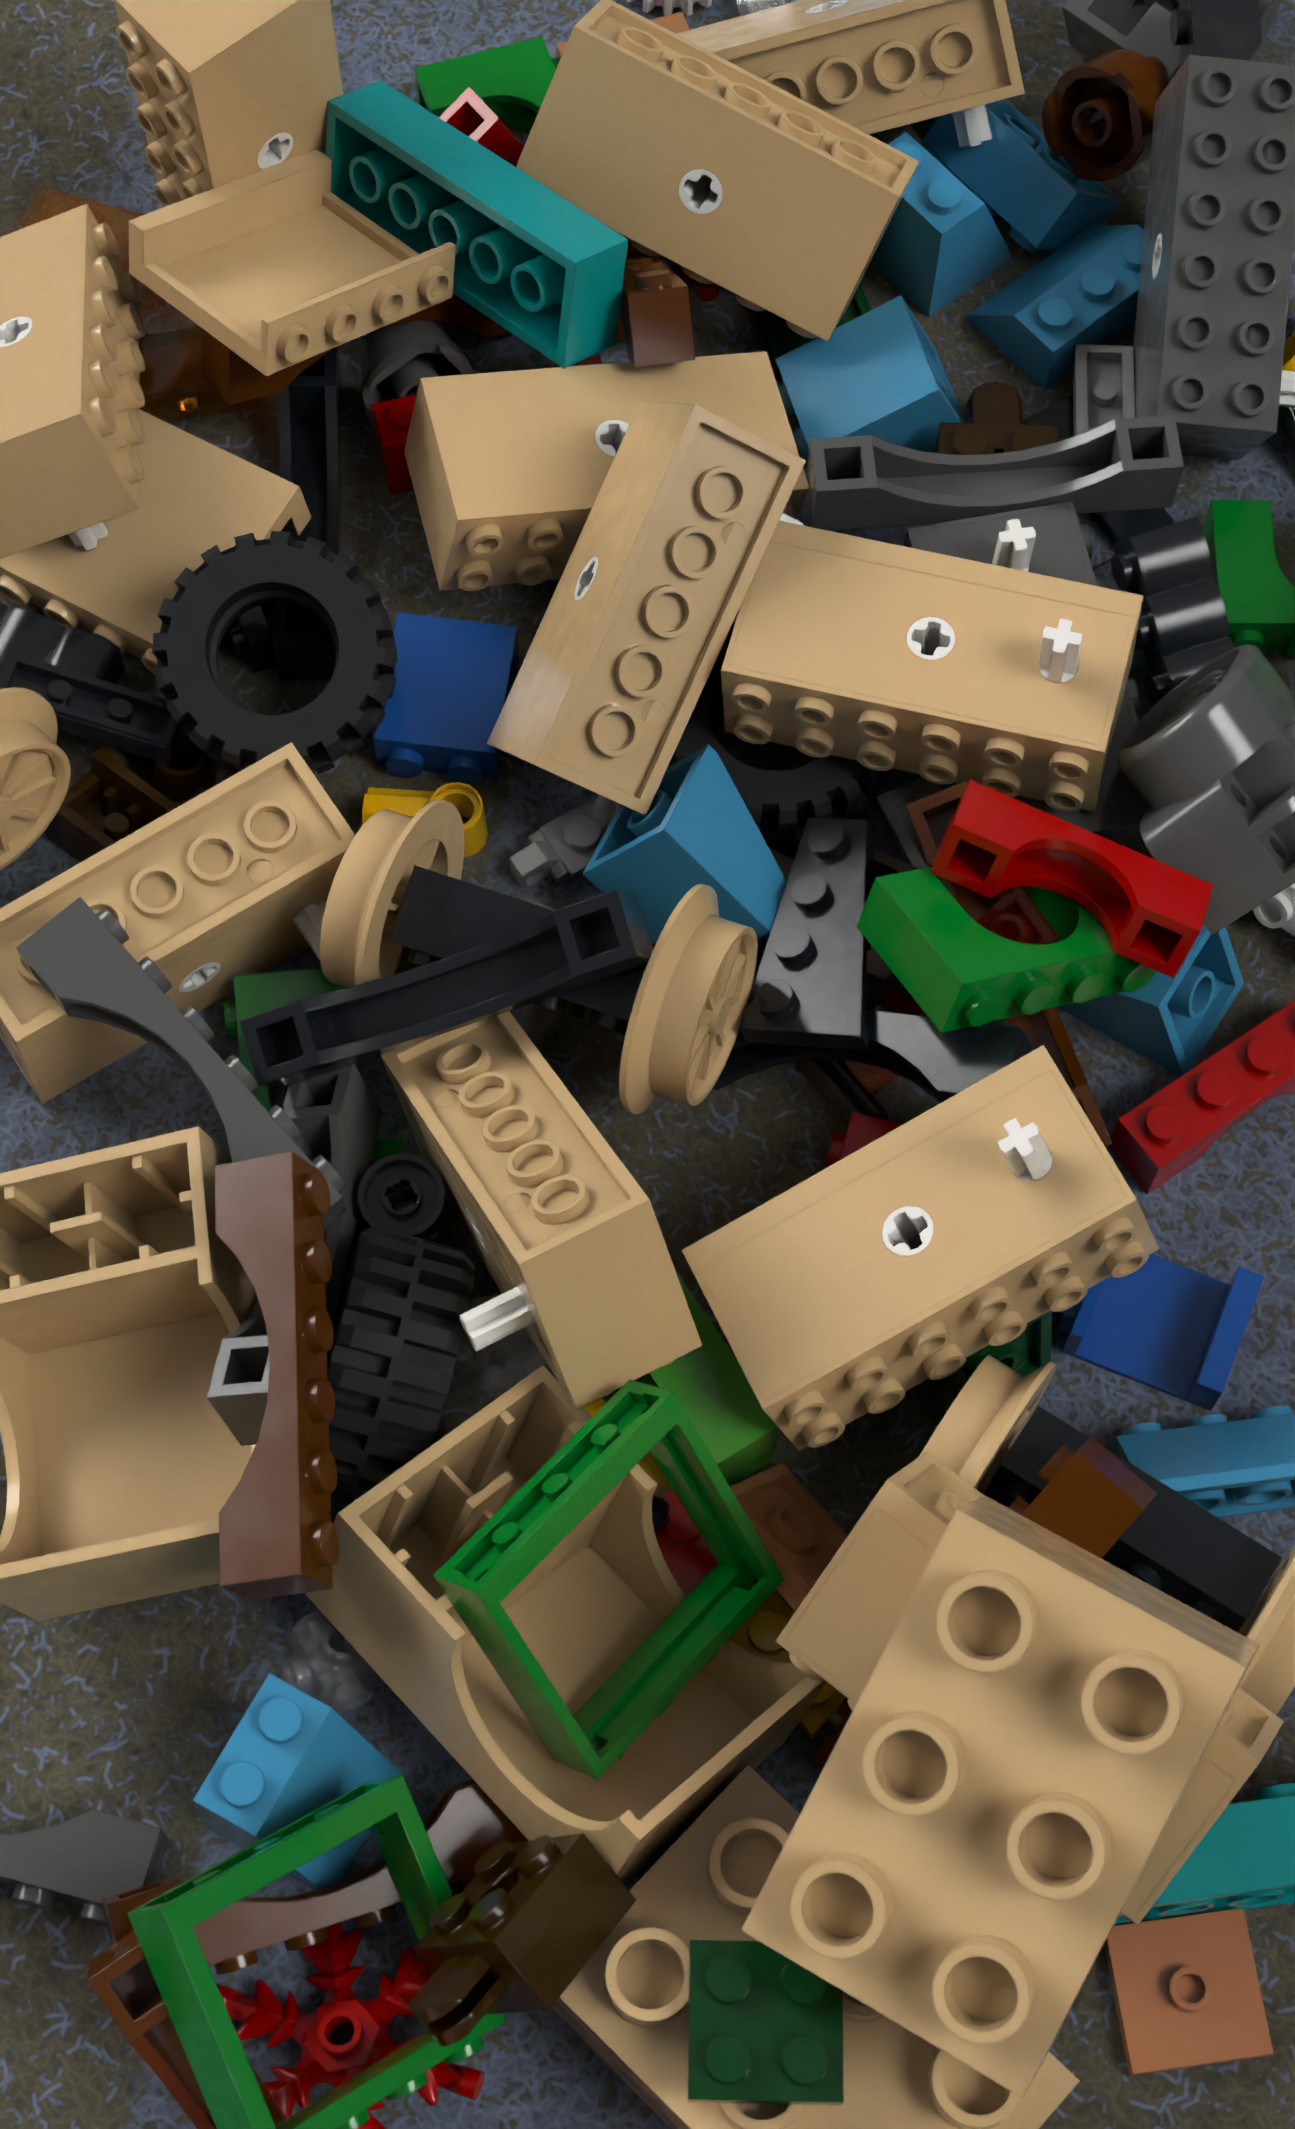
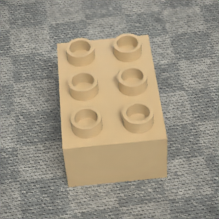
M199 1126L0 1173V1433L7 1474L6 1513L0 1535V1603L38 1621L220 1583L219 1512L238 1485L256 1445H240L207 1399V1394L221 1340L242 1324L252 1312L258 1298L255 1288L238 1258L216 1234L215 1166L232 1163L231 1155Z
M542 1365L341 1510L333 1523L339 1540V1557L336 1564L332 1565L333 1589L306 1592L305 1595L529 1841L543 1835H548L552 1838L584 1833L624 1884L690 1826L747 1765L752 1769L756 1768L780 1747L827 1681H818L808 1677L797 1669L792 1662H775L758 1657L728 1639L719 1649L715 1658L699 1670L672 1699L670 1706L644 1729L625 1750L620 1760L616 1759L598 1780L553 1759L433 1576L592 1417L584 1407L575 1408L559 1381ZM638 1463L500 1603L572 1716L686 1597L671 1574L656 1539L652 1520V1500L657 1483Z
M987 1496L957 1508L741 1931L1023 2098L1049 2053L1093 1963L1260 1645Z
M749 1765L738 1774L629 1890L636 1899V1902L551 2007L673 2129H1039L1080 2081L1049 2052L1026 2094L1021 2098L843 1991L844 2103L842 2105L688 2103L690 1940L758 1941L741 1931L800 1815Z

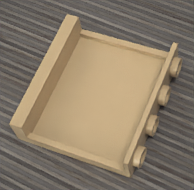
M316 149L129 220V274L262 374L269 376L452 298L456 245L448 242L421 254L411 249L331 192L332 159Z
M139 409V420L143 428L145 440L144 443L139 444V458L144 470V479L139 481L138 509L103 521L108 530V535L98 539L97 547L91 550H85L83 545L76 547L67 534L0 559V594L10 602L21 607H25L29 601L42 608L44 614L49 619L63 627H78L110 641L119 647L121 656L124 652H127L141 659L142 664L155 674L154 671L158 669L157 658L152 653L153 634L160 633L162 625L158 613L164 598L172 600L179 588L174 581L187 567L194 572L204 563L201 554L215 545L218 546L220 552L236 546L234 537L253 533L256 540L270 539L271 531L281 532L283 528L299 536L312 517L300 486Z

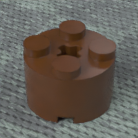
M1117 49L1105 52L1065 72L1058 79L1059 81L1054 87L1053 92L1047 95L1042 111L1044 136L1049 149L1056 159L1062 156L1074 168L1070 172L1081 179L1097 182L1113 179L1150 159L1155 102L1169 84L1167 70L1162 61L1156 57H1146L1132 50Z

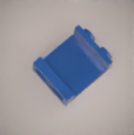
M397 612L393 632L398 660L395 663L396 685L393 698H388L384 708L386 716L377 731L374 732L373 740L377 765L386 766L388 771L402 777H415L420 775L422 771L446 774L451 780L465 784H477L482 779L498 780V749L488 745L487 742L506 702L510 675L516 674L519 657L517 626Z
M1150 1254L1147 1262L1137 1271L1120 1278L1110 1276L1087 1289L1086 1296L1078 1304L1063 1311L1057 1329L1068 1332L1069 1335L1062 1352L1211 1411L1223 1392L1264 1276L1238 1267L1231 1282L1227 1284Z

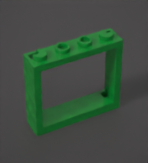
M629 1380L433 1575L553 1759L597 1780L616 1759L620 1760L630 1744L657 1716L670 1706L672 1699L703 1666L715 1658L719 1649L749 1617L759 1611L758 1607L784 1580L675 1393L633 1380ZM650 1451L717 1564L572 1716L500 1603ZM754 1579L759 1580L756 1584L753 1582Z
M403 1775L364 1782L127 1913L217 2129H357L370 2118L367 2108L385 2097L387 2100H395L420 2089L428 2082L425 2073L427 2070L442 2061L445 2064H450L473 2055L484 2046L481 2036L506 2021L503 2013L485 2014L465 2038L444 2047L437 2045L427 2031L276 2126L271 2117L193 1930V1926L371 1827L420 1942L432 1928L429 1924V1919L434 1911L443 1902L452 1897L453 1894Z

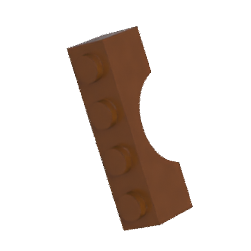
M634 247L627 248L616 339L625 338L628 359L635 368L695 360L688 286L660 257L643 254Z

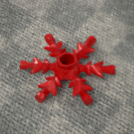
M342 1922L327 1926L328 1938L326 1940L300 1949L306 1959L321 1973L305 1978L312 1985L325 1991L322 2005L311 2013H300L295 1996L291 1991H289L283 2006L271 1987L262 1979H258L254 1983V1997L233 1988L216 1984L230 2018L243 2021V2024L236 2030L239 2040L253 2039L272 2033L267 2049L273 2048L289 2038L294 2039L300 2045L302 2055L296 2067H269L278 2081L263 2082L287 2118L292 2115L295 2102L301 2109L309 2105L310 2087L320 2083H328L337 2088L420 2036L416 2035L398 2045L392 2041L388 2034V2026L394 2015L415 2017L410 2012L409 2002L433 1975L422 1959L418 1962L413 1947H407L403 1952L394 1981L392 1982L389 1976L382 1971L380 1975L379 1996L371 2000H361L353 1994L351 1985L360 1976L365 1965L350 1968L349 1966L361 1943L362 1932L355 1930L343 1938ZM354 2030L353 2037L346 2044H331L334 2037L340 2032ZM442 2061L425 2072L428 2082L416 2091L425 2102L432 2106L437 2104L438 2101L437 2087L475 2101L481 2091L485 2074L483 2071L454 2063L445 2064ZM378 2101L367 2108L370 2118L357 2129H386L370 2113L371 2110L384 2108L385 2105Z

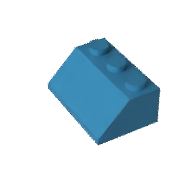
M1004 99L985 104L992 139L983 141L980 145L959 147L952 113L939 116L921 142L935 156V159L958 180H962L974 191L973 193L985 203L992 217L996 218L1000 215L1012 226L1008 234L1015 242L1033 253L1037 249L1054 252L1085 228L1096 224L1123 203L1102 183L1081 179L1070 172L1074 168L1062 156L1056 159L1048 147L1044 132L1009 100Z
M1138 224L1088 226L967 315V319L1041 388L1047 390L1073 370L1075 344L1107 345L1136 323L1144 230Z
M1290 1406L1268 1407L1253 1413V1419L1230 1422L1227 1421V1416L1223 1414L1204 1415L1188 1421L1187 1427L1162 1430L1161 1424L1156 1422L1135 1424L1123 1429L1122 1435L1115 1437L1109 1449L1218 1518L1295 1508V1413L1292 1412Z

